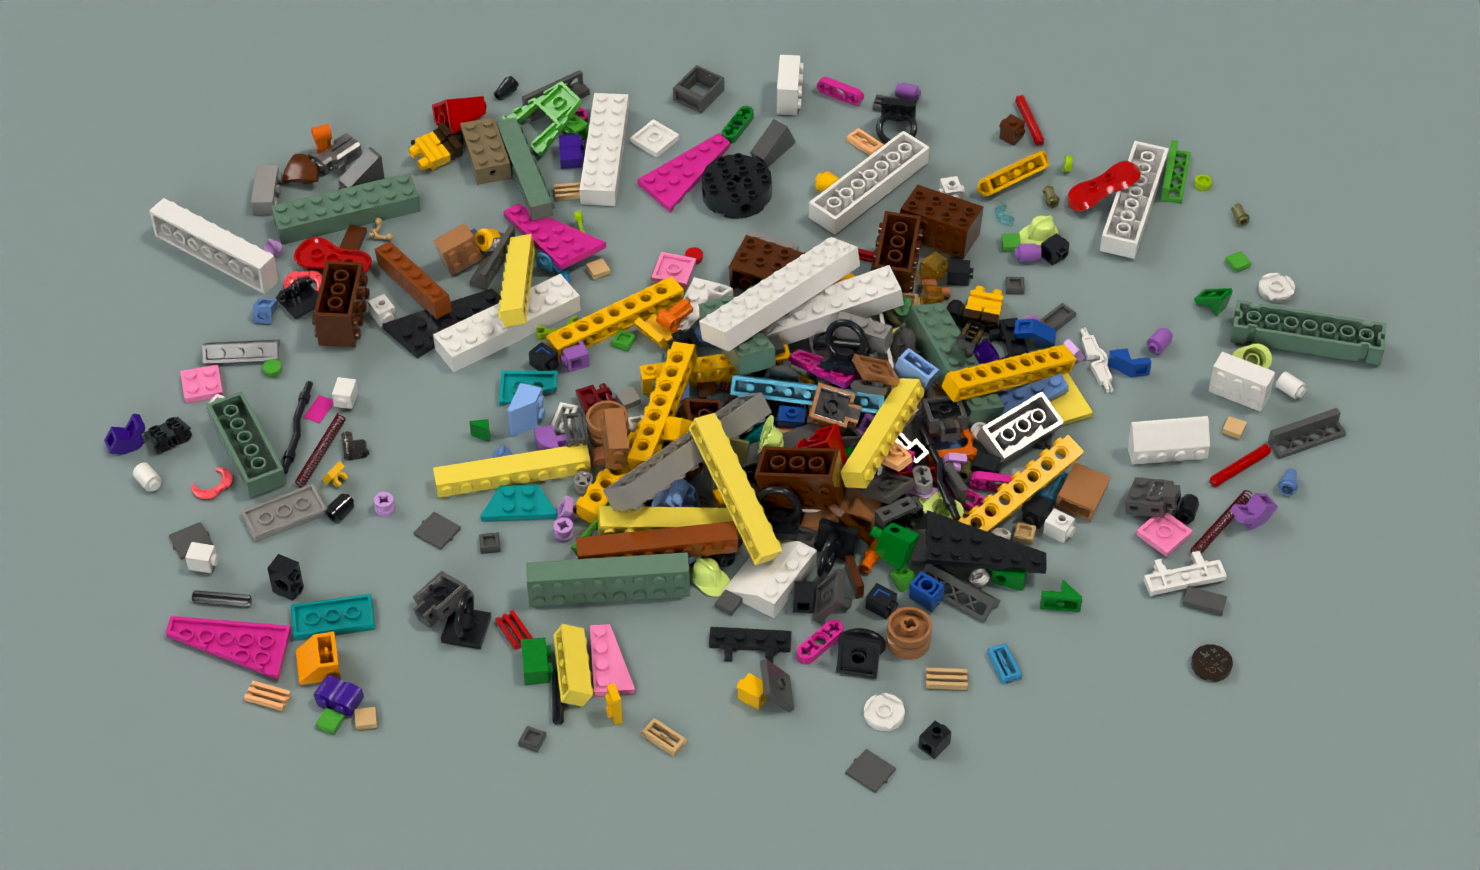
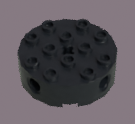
M741 153L719 156L706 166L702 174L703 202L709 210L714 213L717 211L724 214V217L731 219L748 218L759 214L772 198L771 172L764 162L755 157Z

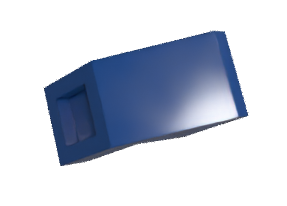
M1036 319L1016 320L1015 339L1034 338L1036 347L1055 346L1056 329Z
M1128 348L1109 351L1108 366L1129 377L1147 376L1150 374L1151 360L1150 357L1131 359Z

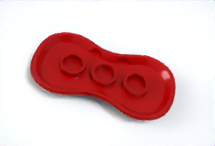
M1129 161L1116 163L1100 176L1081 182L1071 188L1068 193L1067 203L1074 211L1089 209L1107 195L1127 189L1135 184L1140 178V169Z
M320 237L306 239L297 247L294 253V260L306 269L324 270L326 261L363 263L365 274L372 263L371 256L366 252L342 249L327 239Z

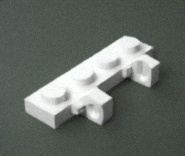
M1200 551L1192 552L1190 558L1194 564L1187 567L1167 570L1165 565L1162 564V559L1154 560L1153 573L1144 575L1143 580L1149 595L1153 596L1186 589L1188 586L1195 587L1224 581L1227 575L1220 560L1204 561Z

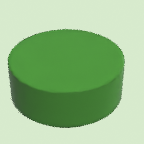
M269 359L263 363V373L267 377H276L281 374L282 366L280 361Z

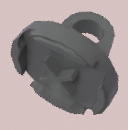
M900 327L893 333V342L890 346L893 362L896 363L898 358L908 348L920 356L923 355L918 344L915 342V333L912 329Z
M783 360L782 365L768 368L763 378L801 383L799 374L790 368L791 361Z

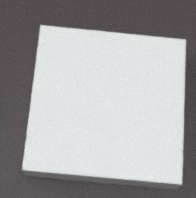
M654 119L630 137L632 144L656 158L679 140V134Z

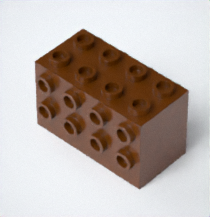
M917 185L901 207L900 213L921 216L920 228L923 229L921 245L964 259L980 235L984 206Z
M885 211L883 223L879 224L878 233L880 234L876 239V247L878 248L874 250L873 261L875 262L871 265V271L890 265L902 292L913 293L914 282L911 281H914L916 278L917 268L914 267H917L919 261V254L916 253H919L922 244L923 229L920 228L921 216Z
M746 235L729 265L730 287L733 290L738 287L746 291L750 286H755L761 280L766 279L788 263L799 258L802 254H805V252L796 251L789 247Z
M326 261L312 316V324L315 325L314 334L315 338H318L319 345L356 347L357 340H360V326L364 324L363 312L366 313V299H369L370 289L367 288L368 276L364 274L363 263Z
M764 446L762 448L755 472L759 492L770 486L784 487L798 496L802 509L830 510L829 507L833 503L839 508L841 507L846 488L840 473L843 468L840 449ZM780 494L768 495L762 502L764 508L794 509L791 500Z

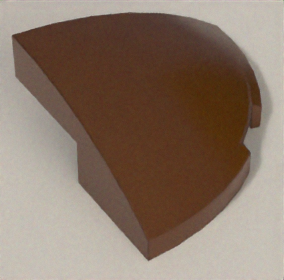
M294 154L285 168L282 181L286 184L299 181L303 184L318 182V167L315 163H312V158L309 156Z

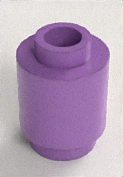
M903 82L902 84H897L895 97L908 100L920 99L921 90H919V86Z
M1036 243L1018 244V248L1014 249L1015 258H1018L1019 262L1037 261L1041 259V246L1036 245Z
M1167 328L1158 329L1147 340L1148 350L1155 354H1161L1172 342L1173 335L1171 331Z

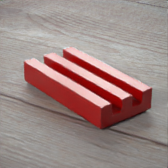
M514 610L509 611L510 614L507 615L505 613L502 615V618H495V621L514 650L521 648V640L524 638L511 619L526 639H533V637ZM504 622L508 624V626L510 627V629L512 630V632L517 637L520 643L517 644L511 633L504 625Z

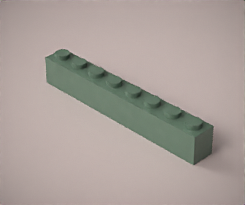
M516 118L497 121L496 124L510 162V168L532 221L553 216L554 200L549 198V188L545 187V179L541 176L539 165L536 166L535 155H532L530 144L527 145L528 141L526 134H523L522 125L518 124Z

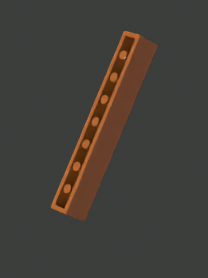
M734 521L579 537L576 538L578 559L688 552V558L738 552V536Z

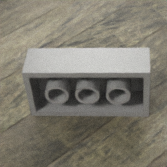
M1040 392L983 426L976 437L990 455L1001 458L1000 465L1032 447L1035 443L1058 431L1064 421L1043 392Z

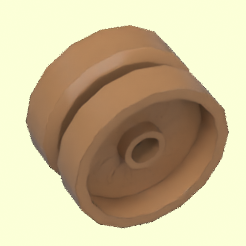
M601 401L591 406L586 413L587 437L595 447L603 446L601 425L604 409H624L628 437V412L620 403Z
M903 607L894 611L888 618L886 635L887 647L891 653L907 660L918 659L925 655L931 643L932 622L926 612L915 607Z

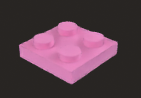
M661 252L651 281L658 283L672 276L682 288L687 289L696 265V258Z
M218 364L180 371L186 403L212 399L216 394L223 396Z
M1167 512L1165 518H1150L1137 529L1136 535L1167 557L1192 536L1193 530Z

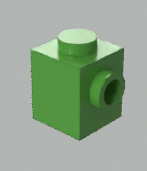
M574 114L562 129V134H580V139L584 140L588 137V123Z

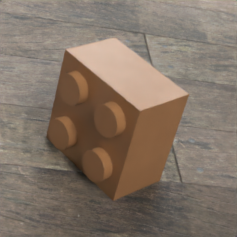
M465 223L433 240L442 263L451 276L483 259L475 237Z

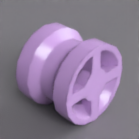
M380 492L374 497L375 510L379 516L387 517L393 514L395 511L393 495L388 492Z
M565 517L555 520L553 524L555 539L564 543L570 541L574 536L572 521Z

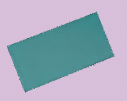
M372 594L291 605L294 641L306 640L315 634L328 632L342 635L376 630Z

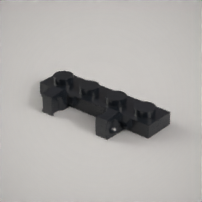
M1018 318L999 320V327L989 330L990 343L992 341H1002V343H1005L1008 354L1001 359L1029 353L1024 338L1015 339V322Z
M710 627L709 648L724 650V661L731 662L733 650L766 651L765 658L773 663L774 653L791 651L792 631Z

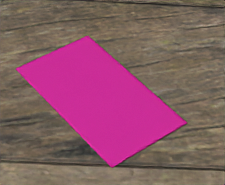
M319 395L303 418L320 423L332 407L333 400Z

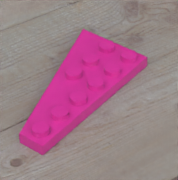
M718 133L637 179L638 185L671 213L674 210V206L683 200V196L690 192L702 179L706 166L717 157L723 156L730 148V142Z
M520 204L503 211L504 217L523 235L532 234L534 245L542 253L547 254L560 270L606 248V242L547 217L532 221L527 207Z
M170 616L166 635L168 638L279 680L292 630L291 626Z

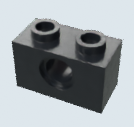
M278 554L267 568L272 592L293 601L297 595L302 593L304 588L299 562Z

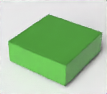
M1020 233L1002 234L1001 236L1002 251H1014L1015 248H1018V244H1021Z
M1242 251L1226 257L1225 262L1235 273L1251 267L1250 260Z
M619 329L611 345L612 347L629 352L636 341V335Z
M325 708L316 722V728L335 735L345 717L343 714Z

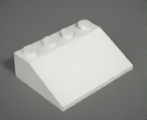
M779 540L782 552L776 559L755 565L750 556L724 588L723 592L728 590L742 597V603L775 618L794 594L795 581H804L816 566L817 550L800 541Z

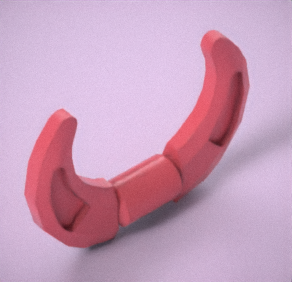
M310 270V272H291L284 279V289L292 285L298 278L307 279L309 277L312 281L316 282V291L319 293L322 275L314 270Z
M217 467L216 471L223 475L221 483L213 489L206 490L199 489L195 484H192L193 494L200 499L217 497L219 493L229 488L233 483V475L230 470Z

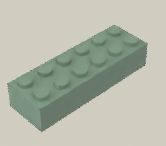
M733 295L724 296L720 299L708 300L698 304L700 320L735 297ZM762 331L756 333L729 352L720 348L741 376L776 366L775 347Z
M243 391L206 404L210 421L249 497L252 498L286 485L284 469Z

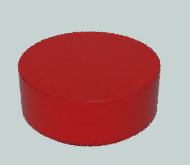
M692 247L686 250L685 256L696 258V264H699L703 260V251L697 247Z

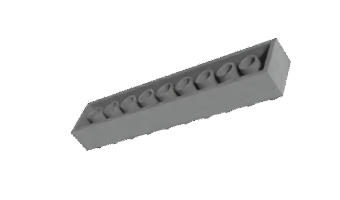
M762 392L738 396L715 412L729 440L730 437L739 439L740 434L751 431L753 425L764 422L766 416L772 413ZM689 430L603 491L613 511L638 510L644 506L645 501L656 498L659 491L670 488L672 482L683 479L686 476V472L697 469L700 466L699 463L705 461Z

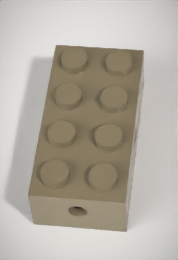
M490 117L460 123L462 141L476 184L480 185L510 179V162L495 118Z

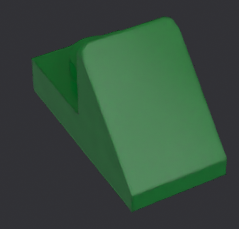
M1232 288L1204 289L1194 298L1196 305L1211 306L1215 316H1218L1227 307L1233 290Z
M1062 580L1061 592L1042 590L1040 609L1081 611L1082 596L1064 580Z

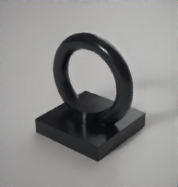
M882 97L881 116L876 124V133L882 143L886 144L891 140L883 132V124L887 119L897 122L908 121L910 124L909 135L915 138L917 134V123L915 120L916 100Z
M848 319L836 320L827 327L825 344L829 353L820 361V368L856 376L858 370L852 361L854 354L870 356V354L865 353L868 341L864 330L857 323ZM848 327L855 331L860 340L859 349L853 351L849 348L835 347L832 341L835 329Z
M770 486L762 489L756 498L763 507L768 522L772 525L776 539L796 541L803 516L800 499L794 492L784 487ZM780 494L791 500L794 509L764 508L762 502L768 495Z
M821 518L816 550L821 552L817 565V575L819 578L823 579L829 575L836 558L845 560V556L852 555L855 560L858 529Z
M470 589L462 592L457 609L448 617L441 636V643L481 650L492 616L490 612L474 610V594Z
M864 628L849 629L841 633L837 640L838 657L836 673L877 679L879 657L886 649L885 639L879 633Z

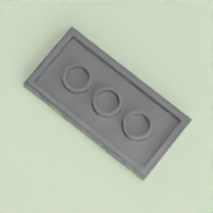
M314 483L240 512L256 543L326 516L325 511L327 507Z

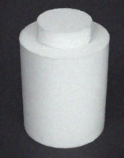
M1287 371L1282 373L1276 382L1278 389L1294 399L1301 398L1306 392V384Z
M140 463L133 470V477L146 491H156L160 487L162 478L148 463Z

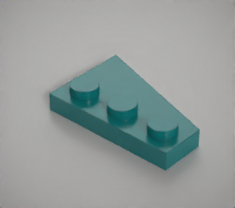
M501 370L499 406L511 403L520 383L541 387L542 395L557 391L558 371Z

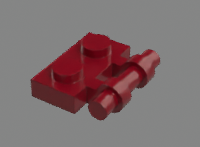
M605 383L600 384V389L597 390L594 385L576 390V396L585 415L591 406L601 402L600 398L605 399V401L616 402L612 398L610 388Z

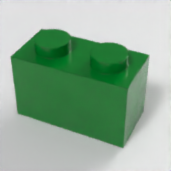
M546 637L521 640L525 685L549 683V675L553 674L552 662H548L547 659L551 658V646H546Z

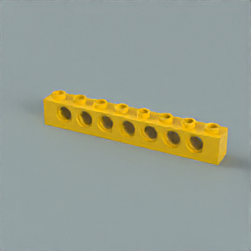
M671 276L591 315L585 316L574 323L568 324L557 331L551 332L546 335L547 346L558 353L559 362V356L563 355V349L579 345L580 341H583L587 349L616 335L619 329L624 331L635 326L634 322L639 317L645 321L652 314L658 315L661 310L670 309L680 300H683L684 289Z
M673 342L671 349H668L666 362L661 367V375L656 379L655 390L650 394L649 405L644 409L643 420L638 424V433L633 437L632 448L628 451L627 462L629 463L630 470H633L662 450L665 442L663 434L666 417H675L697 360L694 344Z
M784 344V353L775 355L776 366L782 365L783 360L789 361L790 352L787 344ZM724 353L697 357L689 378V388L697 387V383L716 382V384L721 381L723 383L732 382V376L740 374ZM665 362L639 366L643 395L654 392L653 381L660 377L661 367Z
M1064 344L978 366L951 371L945 375L941 387L953 402L1036 382L1060 373H1071L1077 359Z
M638 424L634 433L630 432L628 435L629 451L632 448L633 437L638 433ZM626 462V468L619 470L605 468L604 471L601 470L598 473L594 484L591 483L584 497H579L576 502V514L579 518L590 524L593 523L598 517L599 506H607L609 504L603 490L631 471L628 462Z
M1069 435L1064 439L1062 437L1058 438L1052 444L1053 448L1050 450L1046 448L1040 453V458L1036 462L1031 460L1025 466V471L1015 473L1011 477L1012 481L1009 484L1003 483L997 489L998 493L994 496L992 494L988 495L982 501L984 503L982 506H975L969 511V516L966 519L962 517L958 521L970 526L974 522L979 526V529L991 532L1023 506L1026 501H1029L1036 493L1040 492L1079 460L1084 451ZM1055 454L1061 455L1063 459H1058ZM1041 465L1047 466L1049 471L1044 470ZM1027 477L1034 478L1035 482L1029 481ZM1013 488H1018L1021 493H1016ZM999 500H1005L1007 505L1001 504ZM985 511H990L993 517L987 516Z

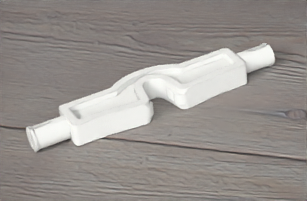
M1086 327L1084 329L1081 328V344L1086 359L1097 360L1091 363V370L1099 385H1104L1106 393H1109V391L1112 393L1114 388L1111 385L1112 375L1108 369L1107 354L1099 348L1094 335H1089Z

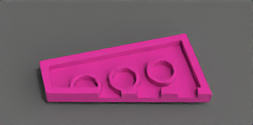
M799 349L789 355L791 364L844 389L850 386L854 380L861 378L859 372L854 376L820 368V361L824 358L820 355Z

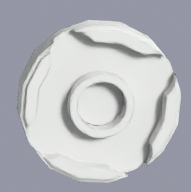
M1269 273L1264 275L1259 281L1258 292L1263 299L1269 302L1285 303L1294 296L1295 284L1286 275L1284 277L1280 276V273Z
M882 693V695L877 696L876 694L866 701L864 719L873 729L892 731L897 729L904 721L905 708L902 701L895 695Z

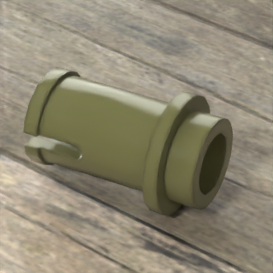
M1053 186L1044 187L1043 194L1045 195L1047 206L1051 208L1057 207L1060 199L1055 194Z
M1235 204L1236 210L1232 206L1231 211L1236 218V223L1240 226L1247 225L1250 218L1244 212L1242 205Z
M894 309L883 312V317H886L896 328L900 327L905 321Z
M967 460V464L961 466V471L958 472L963 481L970 480L972 476L973 463Z

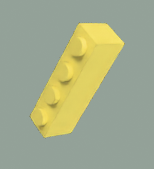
M562 624L553 635L561 702L583 707L593 696L591 671L589 670L588 663L589 654H587L586 647L587 638L585 637L584 628Z

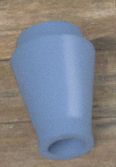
M1287 469L1278 484V488L1283 495L1291 496L1298 490L1297 471L1295 469Z

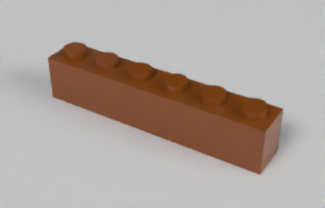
M389 241L375 248L378 266L431 315L438 319L452 311L449 294L394 244Z

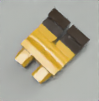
M443 122L434 131L416 138L415 144L408 148V152L413 159L418 156L422 157L417 161L421 171L428 168L434 171L437 167L462 156V145Z
M978 285L974 290H971L966 309L962 315L961 328L965 327L968 319L976 320L979 323L981 320L982 324H994L992 328L986 327L985 332L987 333L991 329L998 328L1004 296H1002V290L994 289L992 293H987L983 286Z

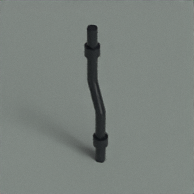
M306 381L303 392H300L298 397L299 403L293 417V436L288 450L285 451L282 467L285 474L288 473L289 467L294 462L296 456L295 451L301 437V417L306 404L309 403L311 398L310 392L313 386L311 381Z
M922 427L919 429V433L923 439V445L929 451L935 463V484L943 498L946 510H949L953 520L958 521L961 517L956 509L957 504L954 498L950 496L943 482V462L935 448L936 444L933 438L929 436L926 428Z

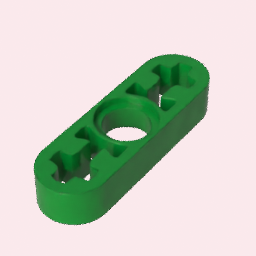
M750 106L740 107L722 130V136L730 144L735 143L754 118L753 108ZM735 123L742 124L741 126H734Z

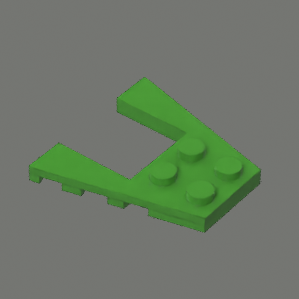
M562 81L544 91V95L539 98H532L527 105L522 108L519 106L510 115H503L501 117L503 120L516 118L518 124H520L536 109L540 108L553 121L547 129L529 143L531 149L539 157L545 153L583 104L582 100Z

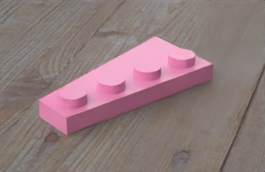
M590 625L594 697H603L607 694V685L615 683L619 695L636 694L611 625Z

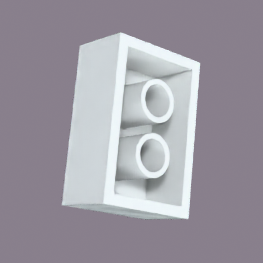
M780 55L777 84V115L797 116L798 109H801L802 99H799V97H802L803 74L800 73H803L804 63H800V55Z
M1221 352L1213 366L1208 391L1261 412L1270 397L1275 372Z

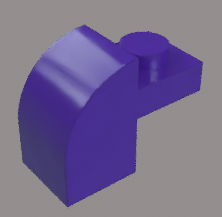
M132 414L125 428L111 426L104 439L110 454H127L138 450L145 443L142 434L146 427L140 414Z

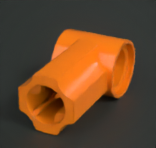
M329 124L311 127L316 150L320 154L332 146L331 129Z
M687 299L680 300L669 310H661L657 315L656 322L670 332H674L680 326L681 321L693 312V307Z

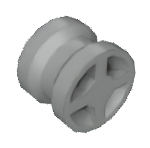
M581 471L574 476V489L578 495L584 496L588 486L591 483L593 484V476L589 472Z

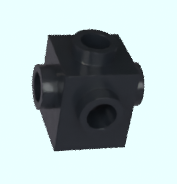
M692 328L675 331L671 334L672 338L667 341L669 349H671L673 342L694 344L695 347L701 344Z

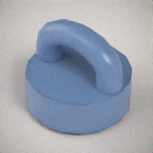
M504 444L493 452V458L512 455V452Z

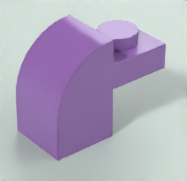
M553 425L534 428L535 443L538 451L567 446L566 435L556 436ZM570 433L571 439H574L573 433Z
M1254 493L1246 505L1234 504L1230 511L1235 515L1234 518L1239 523L1244 524L1251 530L1265 523L1278 506L1267 494Z

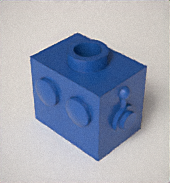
M779 405V412L776 415L777 417H775L777 427L796 429L797 427L807 425L805 407Z
M921 571L909 585V598L933 612L944 598V584Z

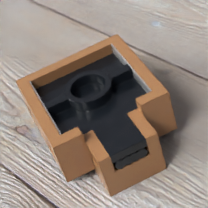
M818 383L807 423L820 427L838 423L840 433L844 434L847 427L851 429L856 428L862 406L853 404L855 393Z

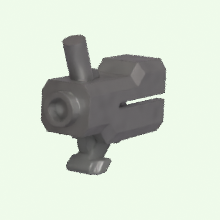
M345 133L334 140V145L320 154L309 151L308 156L315 160L318 172L327 174L333 169H338L339 175H343L346 172V165L362 155L360 143Z

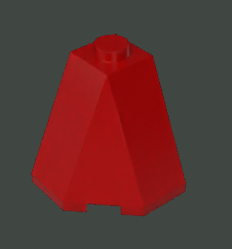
M484 96L447 99L432 104L434 122L437 126L444 122L452 132V135L461 130L460 123L477 120L486 114L487 108Z
M838 423L819 428L808 440L803 438L795 446L798 448L840 449L843 466L847 462Z

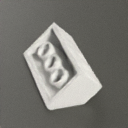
M1208 416L1131 422L1127 448L1132 465L1208 459L1210 449Z

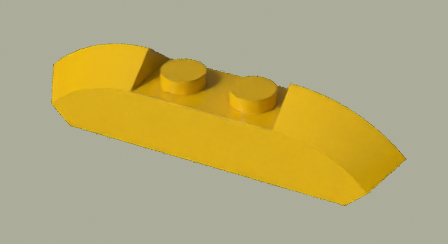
M1040 150L979 180L976 191L984 196H989L1049 167L1047 154L1044 150Z

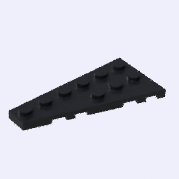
M488 289L451 301L452 311L438 319L427 310H423L383 323L382 326L389 335L418 359L435 348L433 334L498 304L499 300L502 299L493 289Z
M927 510L925 564L1046 573V552Z

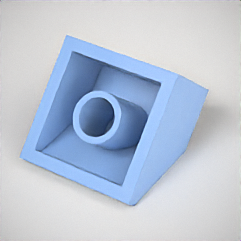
M523 383L519 384L507 410L510 436H516L538 427L540 421L545 418L546 409L543 407L545 397L542 395L541 387Z

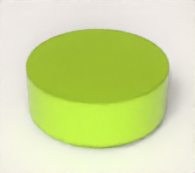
M1072 155L1064 156L1063 172H1071L1073 164Z
M1201 174L1196 176L1194 186L1200 191H1207L1211 189L1213 180L1210 176Z

